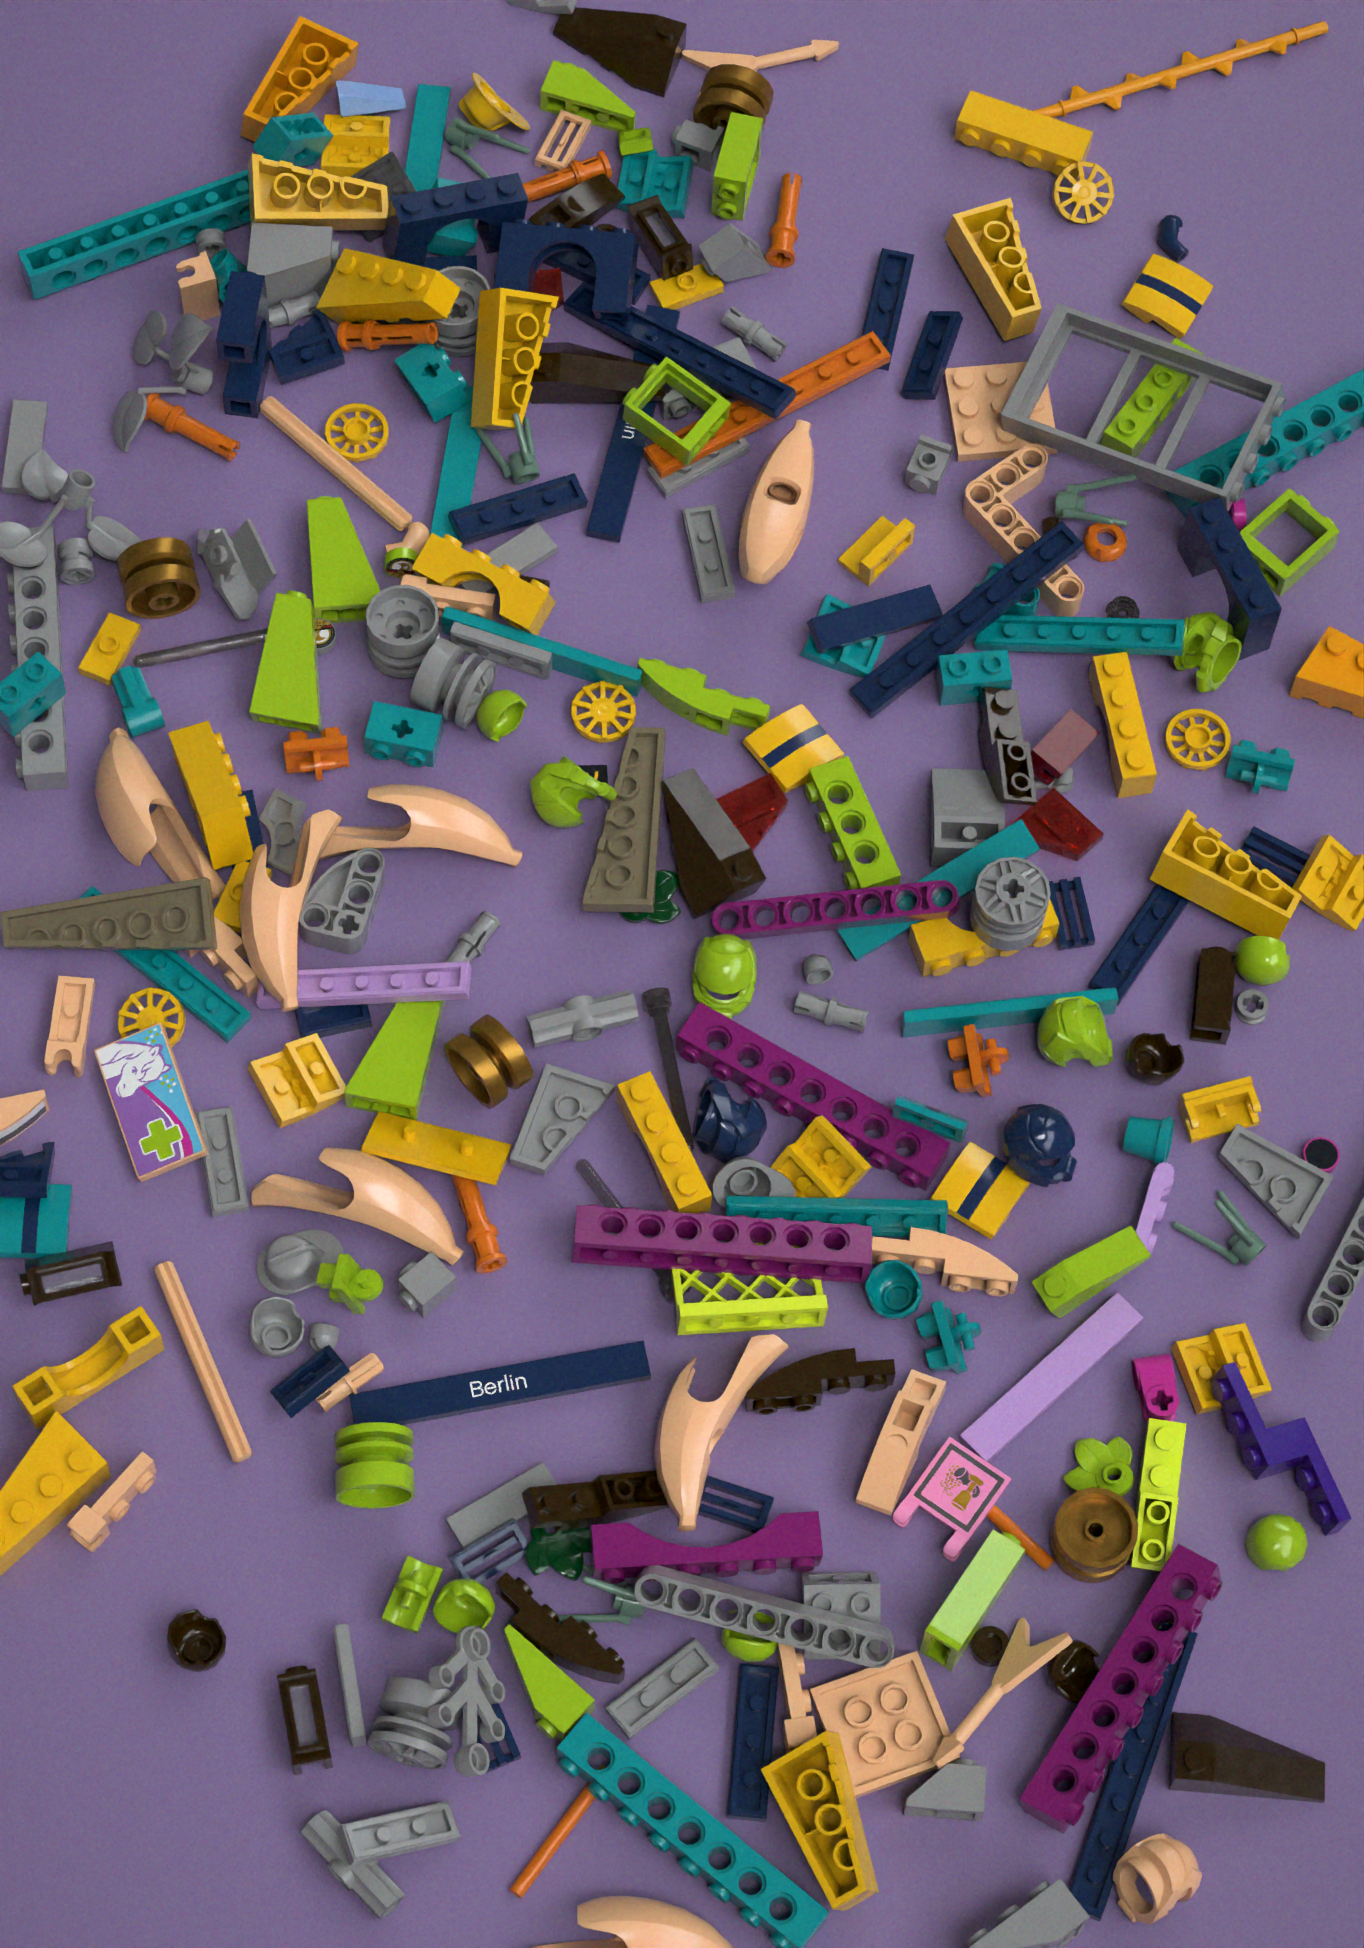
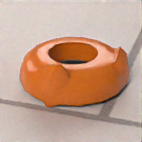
M1095 523L1087 526L1083 543L1085 550L1091 557L1099 562H1110L1119 559L1125 553L1127 538L1122 528L1114 523L1112 525ZM1109 533L1115 538L1116 542L1109 546L1103 545L1098 541L1097 535Z

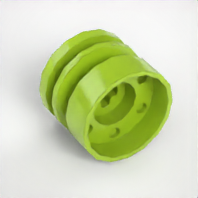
M369 1422L341 1428L334 1434L335 1448L338 1449L335 1451V1462L342 1466L335 1472L336 1501L354 1508L376 1509L399 1506L415 1498L414 1469L407 1465L414 1459V1451L411 1448L413 1445V1431L396 1423Z

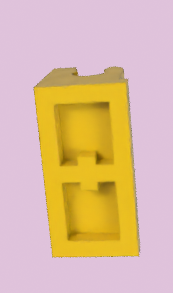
M1251 1076L1182 1094L1177 1108L1190 1143L1231 1133L1237 1124L1244 1128L1259 1125L1260 1120L1257 1112H1261V1106L1252 1084Z

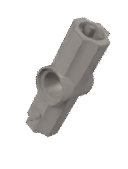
M631 990L595 999L589 995L577 996L566 1001L560 1008L526 1016L529 1036L534 1048L569 1039L575 1042H586L600 1036L603 1030L639 1021L636 1000Z
M326 1809L307 1823L301 1831V1835L328 1863L327 1868L348 1891L352 1889L380 1920L398 1907L405 1898V1894L378 1866V1860L353 1866L349 1865L338 1832L341 1824Z

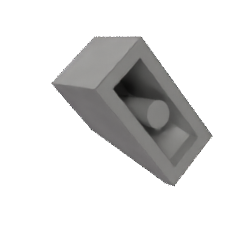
M729 223L699 245L704 255L701 262L711 276L718 275L726 282L766 274L773 270L766 261V257L759 244L732 223Z
M957 1759L954 1761V1764L947 1763L906 1799L903 1815L981 1822L985 1810L987 1766H977V1761L971 1759Z

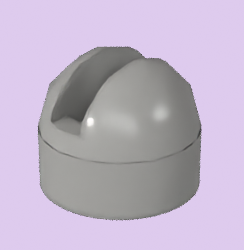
M812 954L806 958L803 971L809 984H823L833 977L834 971L831 962L826 956Z
M311 1324L308 1336L311 1348L317 1353L328 1345L334 1349L338 1342L340 1330L330 1324Z

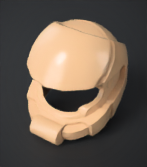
M1165 1833L1150 1836L1135 1844L1119 1859L1113 1872V1881L1116 1884V1891L1120 1899L1117 1903L1131 1922L1139 1921L1149 1925L1165 1917L1168 1911L1174 1907L1177 1900L1180 1902L1188 1901L1196 1892L1202 1878L1196 1857L1191 1849L1180 1840L1171 1838ZM1137 1872L1148 1885L1154 1905L1145 1901L1140 1895L1135 1884L1138 1878Z

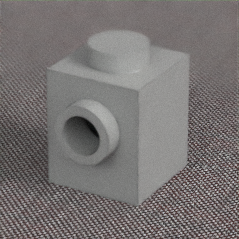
M432 1251L418 1263L416 1261L409 1263L399 1274V1300L410 1312L416 1310L423 1318L457 1290L456 1276Z

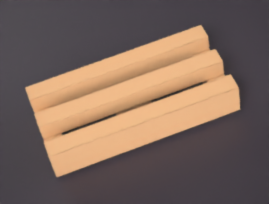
M561 109L535 158V166L541 168L542 165H545L550 172H553L554 169L559 171L568 167V164L575 159L591 128V120ZM565 121H570L552 158L547 157ZM578 125H581L562 162H560L559 160Z

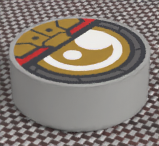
M317 618L315 619L317 655H322L334 648L336 644V630L328 620Z

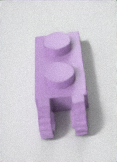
M1164 1161L1163 1163L1159 1162L1153 1170L1135 1229L1151 1255L1157 1239V1234L1151 1233L1154 1222L1161 1223L1167 1202L1161 1200L1169 1196L1176 1172L1174 1167L1171 1166L1172 1164L1164 1163Z

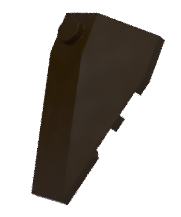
M575 7L573 14H560L553 30V35L581 54H589L601 62V67L608 72L613 70L624 77L625 83L631 87L665 97L682 57V51L686 48L687 24L657 14Z
M569 342L542 343L539 356H541L539 368L534 370L530 383L533 387L530 395L531 404L623 402L625 396L633 387L638 389L643 384V378L652 365ZM666 382L650 401H662L666 393Z
M694 768L663 780L661 785L667 821L671 826L673 838L672 851L673 856H676L678 868V887L694 919L714 911L721 904L735 902L756 893L767 878L750 846Z
M1172 1712L1169 1790L1324 1803V1762L1211 1715Z

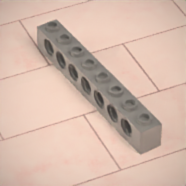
M49 526L42 537L38 539L48 548V555L43 563L32 569L13 564V573H7L9 594L14 593L15 603H9L8 605L10 624H16V633L10 634V646L12 655L17 654L18 663L11 664V672L15 671L39 651L63 676L57 543L54 528ZM33 527L28 529L31 531L33 535L39 530L40 527ZM34 594L40 595L39 597H37V598H35V599H28V598H27V597H29L30 595H34ZM32 625H41L38 629H28ZM63 696L40 715L46 717L45 720L41 722L32 721L14 736L16 747H21L22 757H16L17 778L24 779L26 791L69 788L65 700ZM38 748H48V750L43 753L34 752Z

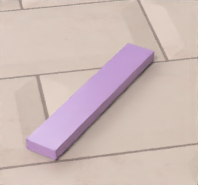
M469 961L298 970L297 999L299 1007L469 999L472 967ZM259 980L256 999L258 1008H281L280 1002L265 989Z
M1117 1292L960 1435L959 1440L970 1451L989 1463L1140 1325L1144 1317Z

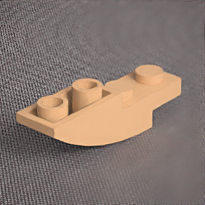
M214 916L217 949L183 951L190 958L200 951L204 960L211 967L217 965L224 972L223 977L234 991L240 989L249 998L258 991V977L243 960L247 955L243 947L242 938Z
M914 1227L910 1229L908 1240L872 1237V1264L878 1265L887 1260H900L910 1265L917 1273L932 1274L935 1271L942 1272L941 1286H949L950 1290L956 1292H968L974 1289L986 1291L988 1295L996 1297L1014 1294L1018 1274L998 1258L969 1242L943 1233Z
M911 1369L903 1389L898 1391L883 1425L856 1497L857 1504L890 1516L892 1515L918 1457L921 1442L946 1390V1381Z

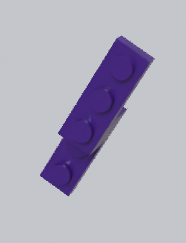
M1236 1362L1223 1365L1210 1379L1214 1398L1220 1402L1225 1412L1229 1431L1236 1436L1246 1467L1251 1469L1255 1480L1294 1469L1298 1486L1305 1492L1312 1507V1515L1315 1522L1321 1526L1325 1536L1338 1533L1352 1518L1305 1417L1266 1429Z

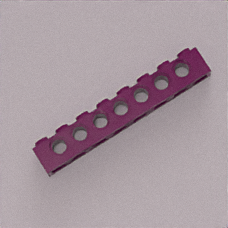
M701 1002L697 1004L677 1035L676 1050L679 1051V1054L686 1061L704 1065L718 1079L734 1082L741 1086L743 1092L748 1096H752L754 1099H764L771 1103L777 1112L787 1117L794 1116L803 1121L806 1127L811 1124L815 1117L823 1115L859 1154L867 1158V1161L872 1166L880 1170L887 1169L898 1175L901 1182L909 1187H919L926 1191L948 1156L950 1142L928 1130L892 1117L893 1110ZM712 1042H720L725 1048L713 1050L708 1045ZM749 1059L757 1065L752 1068H746L740 1065L739 1062ZM774 1077H782L788 1083L779 1086L773 1084L770 1080ZM810 1094L816 1096L819 1101L807 1103L801 1097ZM843 1112L848 1114L850 1119L839 1121L834 1118L833 1114ZM876 1130L882 1137L871 1139L864 1132ZM908 1148L913 1152V1155L903 1157L896 1150Z
M596 1204L587 1206L576 1205L572 1263L668 1270L684 1269L685 1271L698 1270L710 1273L725 1272L738 1275H765L780 1278L865 1283L870 1274L872 1264V1226H861L856 1223H823L818 1220L805 1222L791 1221L784 1218H750L746 1215L721 1216L707 1212L693 1214L679 1213L673 1210L652 1211L640 1210L635 1207L610 1208ZM607 1232H613V1233H616V1234H615V1235H611V1234H607ZM717 1240H724L726 1241V1243H722ZM792 1245H796V1246H799V1247H801V1248H795V1247H792Z
M1180 1544L1177 1545L1021 1795L1020 1802L1024 1812L1063 1834L1069 1825L1074 1826L1079 1821L1084 1811V1800L1089 1792L1095 1793L1104 1779V1772L1102 1771L1110 1759L1112 1761L1116 1760L1124 1746L1123 1737L1130 1727L1134 1729L1143 1716L1144 1708L1142 1706L1149 1695L1155 1696L1158 1693L1164 1680L1163 1672L1169 1663L1173 1665L1179 1659L1184 1647L1182 1642L1188 1632L1193 1633L1198 1628L1203 1617V1612L1201 1611L1207 1601H1213L1219 1594L1223 1582L1221 1581L1218 1564ZM1182 1589H1188L1193 1592L1189 1598L1184 1600L1174 1597ZM1166 1620L1174 1623L1167 1631L1155 1629V1626L1161 1621ZM1143 1652L1154 1654V1657L1146 1663H1139L1135 1660ZM1122 1684L1134 1686L1133 1691L1127 1695H1120L1115 1692ZM1102 1716H1112L1115 1718L1113 1723L1107 1727L1096 1725V1721ZM1082 1748H1092L1095 1750L1094 1754L1088 1759L1082 1760L1075 1757ZM1063 1780L1075 1782L1073 1788L1067 1792L1056 1790L1057 1784Z

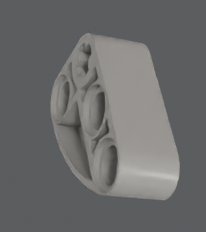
M364 848L346 856L329 868L314 883L307 894L299 919V931L305 943L345 954H354L363 949L386 880L385 860L379 850ZM368 866L377 868V870L372 873H365L361 871L362 869ZM358 897L367 899L363 904L351 902ZM319 920L323 922V924H321L318 927H310L307 925L310 921Z

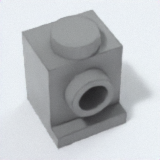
M685 119L682 126H676L672 135L671 143L675 144L674 156H691L694 166L711 171L720 154L724 139V127L718 126L716 130H713L705 124L694 123Z
M921 434L918 445L907 467L904 484L911 486L917 492H927L936 495L950 464L953 445Z

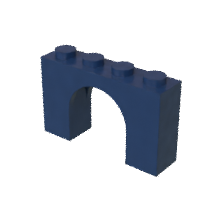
M508 174L391 196L383 239V247L387 258L424 266L428 243L432 236L446 225L464 219H478L477 228L487 253L499 251L502 223H512L513 219L525 218L528 197L519 174Z
M513 219L512 223L503 222L494 289L507 288L533 293L536 272L546 258L561 251H576L586 255L596 265V282L592 305L595 318L629 322L639 249L636 234H631L630 230L624 228H613L611 232L598 231L597 227L591 225H580L578 229L565 228L564 224L558 222H546L545 226L532 225L531 221L525 219Z
M251 271L230 272L216 338L218 359L230 361L223 393L224 410L227 415L259 418L260 404L262 403L270 365L269 351L272 349L265 275H259Z
M1218 497L1189 508L1178 552L1192 577L1217 569L1228 598L1229 614L1227 622L1232 625L1233 636L1240 640L1242 645L1238 661L1268 650L1282 610L1279 602L1221 498Z

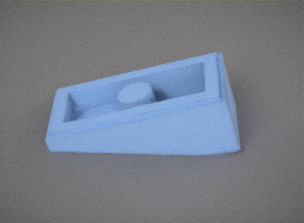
M335 81L337 102L342 117L406 108L402 88L351 81Z

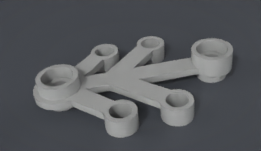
M468 1626L459 1630L455 1642L456 1651L446 1663L434 1666L429 1671L431 1686L436 1690L451 1687L454 1683V1676L463 1667V1681L444 1703L432 1705L429 1708L428 1718L434 1728L450 1726L454 1721V1715L463 1706L462 1747L454 1756V1766L459 1774L473 1777L485 1774L490 1762L485 1747L477 1743V1713L482 1720L480 1725L482 1739L486 1743L503 1740L505 1726L502 1720L497 1718L491 1705L503 1702L505 1699V1687L500 1680H497L486 1659L490 1653L488 1635L480 1628ZM478 1675L483 1682L481 1687L478 1684Z

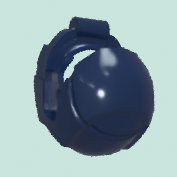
M708 1077L699 1092L701 1099L695 1114L693 1139L696 1140L704 1154L725 1163L735 1157L747 1156L755 1150L766 1131L767 1120L765 1112L752 1096L748 1100H743L741 1104L735 1102L728 1093L724 1083H721L715 1077Z
M1031 1104L1018 1107L1017 1112L1006 1122L1002 1134V1149L1008 1160V1165L1023 1180L1043 1187H1048L1049 1184H1058L1061 1181L1069 1182L1072 1180L1077 1160L1070 1153L1075 1146V1133L1066 1116L1061 1111L1045 1104ZM1057 1159L1058 1163L1052 1167V1165L1043 1166L1039 1161Z

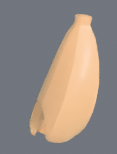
M796 420L793 429L775 446L759 472L744 507L740 527L738 557L741 576L747 581L761 585L768 584L790 561L802 538L807 523L814 480V449L810 437L812 424L807 421Z
M121 728L114 729L109 735L110 743L105 748L97 767L95 795L99 813L111 840L123 857L133 865L139 867L144 856L150 852L173 882L207 877L211 882L212 900L221 897L226 885L217 872L213 870L211 862L158 780L145 756L137 745L129 739L127 731ZM157 804L156 809L150 814L149 806Z
M389 784L370 787L367 798L401 806L407 811L410 821L401 827L338 826L323 850L319 861L350 852H357L364 848H374L376 850L441 848L505 863L516 868L522 859L523 852L513 848L506 833L487 812L467 799L427 786Z
M329 809L313 813L311 818L304 823L289 888L276 885L268 877L266 871V844L256 847L245 873L241 891L239 919L243 947L253 972L265 989L280 1002L282 1012L292 1011L299 1007L297 999L298 923L320 856L343 819L340 815Z
M326 1147L318 1158L325 1165L348 1177L353 1185L354 1192L343 1191L281 1174L268 1176L252 1189L251 1207L297 1208L354 1220L390 1233L428 1253L432 1251L437 1257L445 1260L451 1266L457 1263L464 1253L462 1249L456 1246L452 1228L439 1203L422 1184L386 1160L355 1149Z
M774 1334L751 1337L724 1393L719 1399L713 1402H702L694 1399L688 1393L695 1373L693 1366L697 1359L696 1357L692 1358L683 1368L668 1394L657 1425L654 1458L657 1480L670 1509L679 1519L678 1530L681 1532L696 1530V1519L711 1461L710 1453L715 1444L724 1433L740 1403L756 1380L789 1348L784 1340Z
M632 1896L600 1897L577 1905L578 1925L591 1930L617 1935L614 1938L532 1947L733 1948L711 1924L691 1912L659 1900Z

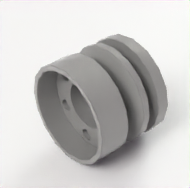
M465 266L447 267L439 272L459 286L461 290L447 319L425 320V323L433 322L437 326L438 338L436 343L433 344L434 347L437 349L442 347L447 355L454 357L471 356L476 353L480 291L489 290L491 287L486 278L475 269Z
M410 585L391 586L381 590L370 600L366 610L368 651L371 661L385 675L396 678H414L427 652L440 639L438 606L432 596L424 590Z
M440 638L429 649L418 669L412 685L410 701L412 704L431 713H436L444 704L443 719L447 721L455 719L456 725L467 729L477 719V710L483 699L491 694L497 674V663L488 659L482 661L481 656L476 653L471 654L464 662L465 649L444 638Z
M1018 857L999 858L987 864L978 875L970 909L971 927L981 941L992 948L1003 951L1020 950L1035 941L1042 931L1051 895L1049 880L1043 871L1029 860Z
M391 1677L386 1681L380 1701V1708L391 1716L375 1718L373 1724L377 1731L370 1733L368 1746L384 1757L403 1765L425 1769H443L446 1767L448 1754L445 1751L451 1749L453 1742L442 1731L457 1729L463 1706L454 1715V1721L450 1726L434 1728L429 1722V1708L432 1705L444 1703L452 1692L445 1688L436 1690L430 1683L417 1679Z

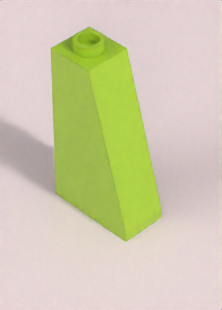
M330 496L307 499L315 619L321 618L331 623L366 621L367 607L370 600L380 592V588L341 497L332 498Z
M293 590L286 591V594L276 592L249 714L255 722L321 734L323 727L314 608L311 599H308L304 593Z
M445 1000L396 1003L346 1086V1107L374 1113L380 1111L417 1121L442 1020Z
M994 1529L992 1530L925 1630L919 1652L949 1671H953L973 1636L982 1625L1023 1559L1026 1549L1021 1547V1542L1015 1536L1007 1532L1000 1534Z

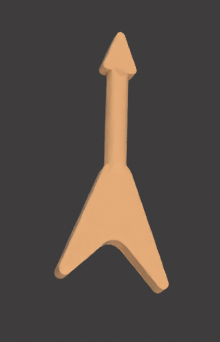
M813 39L811 45L757 57L744 54L683 50L682 59L707 71L720 64H736L757 72L759 69L813 57L816 61H820L839 49V42Z
M1025 1618L1018 1620L993 1677L992 1685L950 1737L945 1736L942 1739L933 1759L938 1769L945 1766L964 1751L963 1744L1005 1693L1011 1691L1073 1642L1068 1633H1063L1035 1646H1030V1625Z

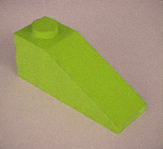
M552 61L540 90V110L558 115L562 109L591 120V125L615 132L635 129L636 112L589 72L572 63Z
M1130 1225L1061 1261L1033 1280L1032 1284L1050 1312L1061 1319L1150 1259L1152 1255Z
M508 1624L504 1629V1640L533 1715L538 1720L535 1725L549 1739L553 1740L554 1737H557L562 1742L586 1713L590 1715L595 1710V1699L514 1627Z

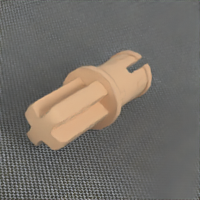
M370 1353L348 1368L350 1372L316 1398V1401L321 1405L325 1413L349 1396V1394H357V1389L383 1372L384 1366L377 1355Z

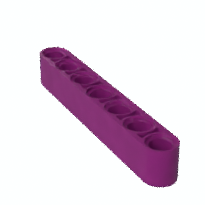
M946 880L724 903L714 910L712 923L719 934H733L741 939H752L948 918L958 911L961 900L956 887ZM942 891L950 892L953 895V899L948 906L938 907L934 904L936 894ZM912 895L917 898V904L912 910L903 911L898 908V902L903 896ZM877 899L881 902V908L876 914L868 915L862 911L863 905L867 900ZM838 902L845 905V912L841 917L835 919L827 916V910L833 903ZM805 906L810 909V914L805 921L795 922L792 920V913L797 907ZM770 910L774 912V919L769 925L760 926L757 924L756 919L761 911ZM728 914H736L739 917L737 926L730 930L723 929L721 927L723 917Z

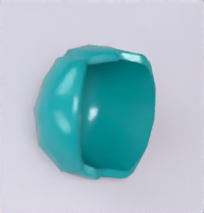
M900 1260L881 1262L871 1269L865 1282V1290L872 1308L877 1314L889 1320L905 1319L917 1311L923 1297V1286L918 1274L910 1265Z

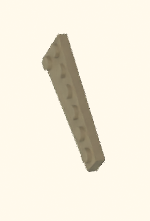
M630 727L619 766L620 772L614 784L617 796L611 801L610 808L606 813L605 826L602 837L599 838L594 866L591 867L583 896V911L654 913L662 802L661 782L663 781L666 744L665 728Z
M207 877L0 912L3 947L7 949H217L211 882Z

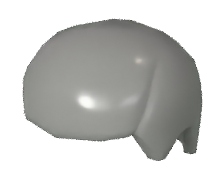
M277 1296L263 1299L252 1310L248 1324L249 1337L255 1348L263 1355L271 1358H282L293 1354L303 1343L305 1320L298 1314L295 1304L291 1300Z

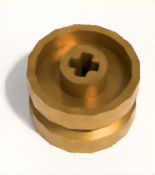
M720 64L712 67L705 75L701 94L697 98L693 110V120L695 123L705 124L713 130H716L718 126L724 127L725 136L730 114L735 112L763 118L764 129L766 115L769 113L773 102L774 91L770 83L758 72L736 64Z
M157 537L143 540L129 546L119 555L116 561L120 581L123 585L122 589L126 608L134 616L144 619H160L174 616L188 610L197 603L201 596L197 574L194 571L195 567L191 548L183 540L173 537Z
M486 1014L469 1026L470 1037L463 1033L458 1034L444 1045V1052L453 1071L466 1089L482 1105L491 1109L508 1097L507 1086L516 1090L533 1078V1070L523 1049L511 1033L497 1019Z
M1091 1487L1073 1493L1062 1503L1051 1528L1049 1546L1056 1564L1065 1574L1081 1582L1099 1583L1112 1579L1124 1569L1137 1542L1138 1522L1134 1510L1122 1496L1109 1489Z

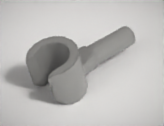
M1068 768L1059 779L1055 777L1050 785H1046L1041 781H1035V789L1053 788L1056 792L1068 793L1073 788L1074 771L1072 768Z

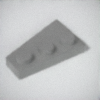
M546 1063L511 1154L510 1164L545 1175L615 1092V1085Z
M1239 1124L1235 1126L1218 1157L1297 1239L1300 1238L1334 1177Z

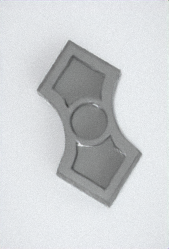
M275 788L259 817V820L268 828L271 836V851L267 863L292 876L303 829V815L307 804Z

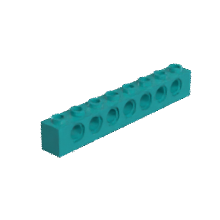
M248 169L17 251L21 272L33 299L44 297L196 242V235L202 230L214 228L224 232L249 223Z
M1364 369L1284 411L1280 417H1274L1270 425L1272 426L1270 439L1266 446L1261 445L1257 452L1259 457L1255 470L1252 474L1247 473L1242 482L1244 483V490L1252 486L1259 487L1265 484L1272 475L1281 470L1283 472L1291 470L1303 458L1309 455L1310 457L1317 456L1327 445L1335 441L1342 442L1346 440L1355 430L1364 426ZM1251 430L1173 472L1222 489ZM1287 438L1293 439V440H1295L1296 442L1289 441V440H1287ZM1259 453L1266 454L1268 457L1261 456ZM1165 490L1185 519L1189 508L1201 504Z
M588 1713L582 1717L557 1747V1758L560 1760L558 1766L567 1775L574 1779L580 1776L587 1783H591L587 1789L596 1799L602 1803H606L609 1800L620 1809L617 1814L625 1823L633 1828L639 1825L650 1834L647 1838L654 1847L663 1853L669 1850L680 1859L678 1865L693 1878L699 1875L710 1884L708 1890L723 1903H727L729 1900L740 1909L739 1916L747 1924L755 1929L759 1925L771 1934L769 1940L776 1948H805L827 1921L828 1910ZM595 1755H603L609 1760L610 1764L603 1770H595L588 1764V1761ZM630 1779L635 1781L640 1789L635 1794L626 1795L619 1790L618 1785L623 1780ZM655 1804H662L668 1808L670 1814L665 1819L657 1820L649 1815L648 1809ZM684 1829H692L698 1833L700 1839L695 1844L687 1845L680 1841L678 1834ZM714 1854H723L729 1859L730 1865L726 1869L717 1870L709 1864L708 1859ZM744 1879H753L758 1882L761 1890L757 1894L747 1895L740 1890L739 1883ZM775 1904H783L789 1908L791 1916L786 1920H776L771 1916L769 1909Z

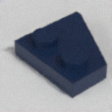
M317 308L313 310V316L302 327L298 324L289 332V336L285 340L279 341L269 351L270 360L281 385L345 364L344 355L326 315Z
M54 1142L42 1144L43 1151L23 1156V1152L18 1150L0 1157V1197H23L27 1199L48 1197L55 1157Z

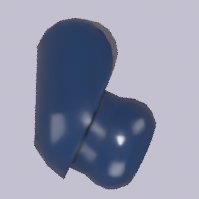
M1166 215L1159 223L1157 241L1179 263L1189 253V250L1178 240L1179 228L1183 227L1181 218L1176 215Z

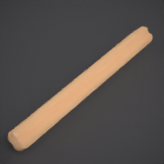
M268 396L262 401L260 411L264 416L398 531L403 532L412 524V515L277 399Z
M171 1261L160 1263L154 1267L155 1275L232 1460L235 1463L247 1460L252 1456L251 1448L174 1264Z

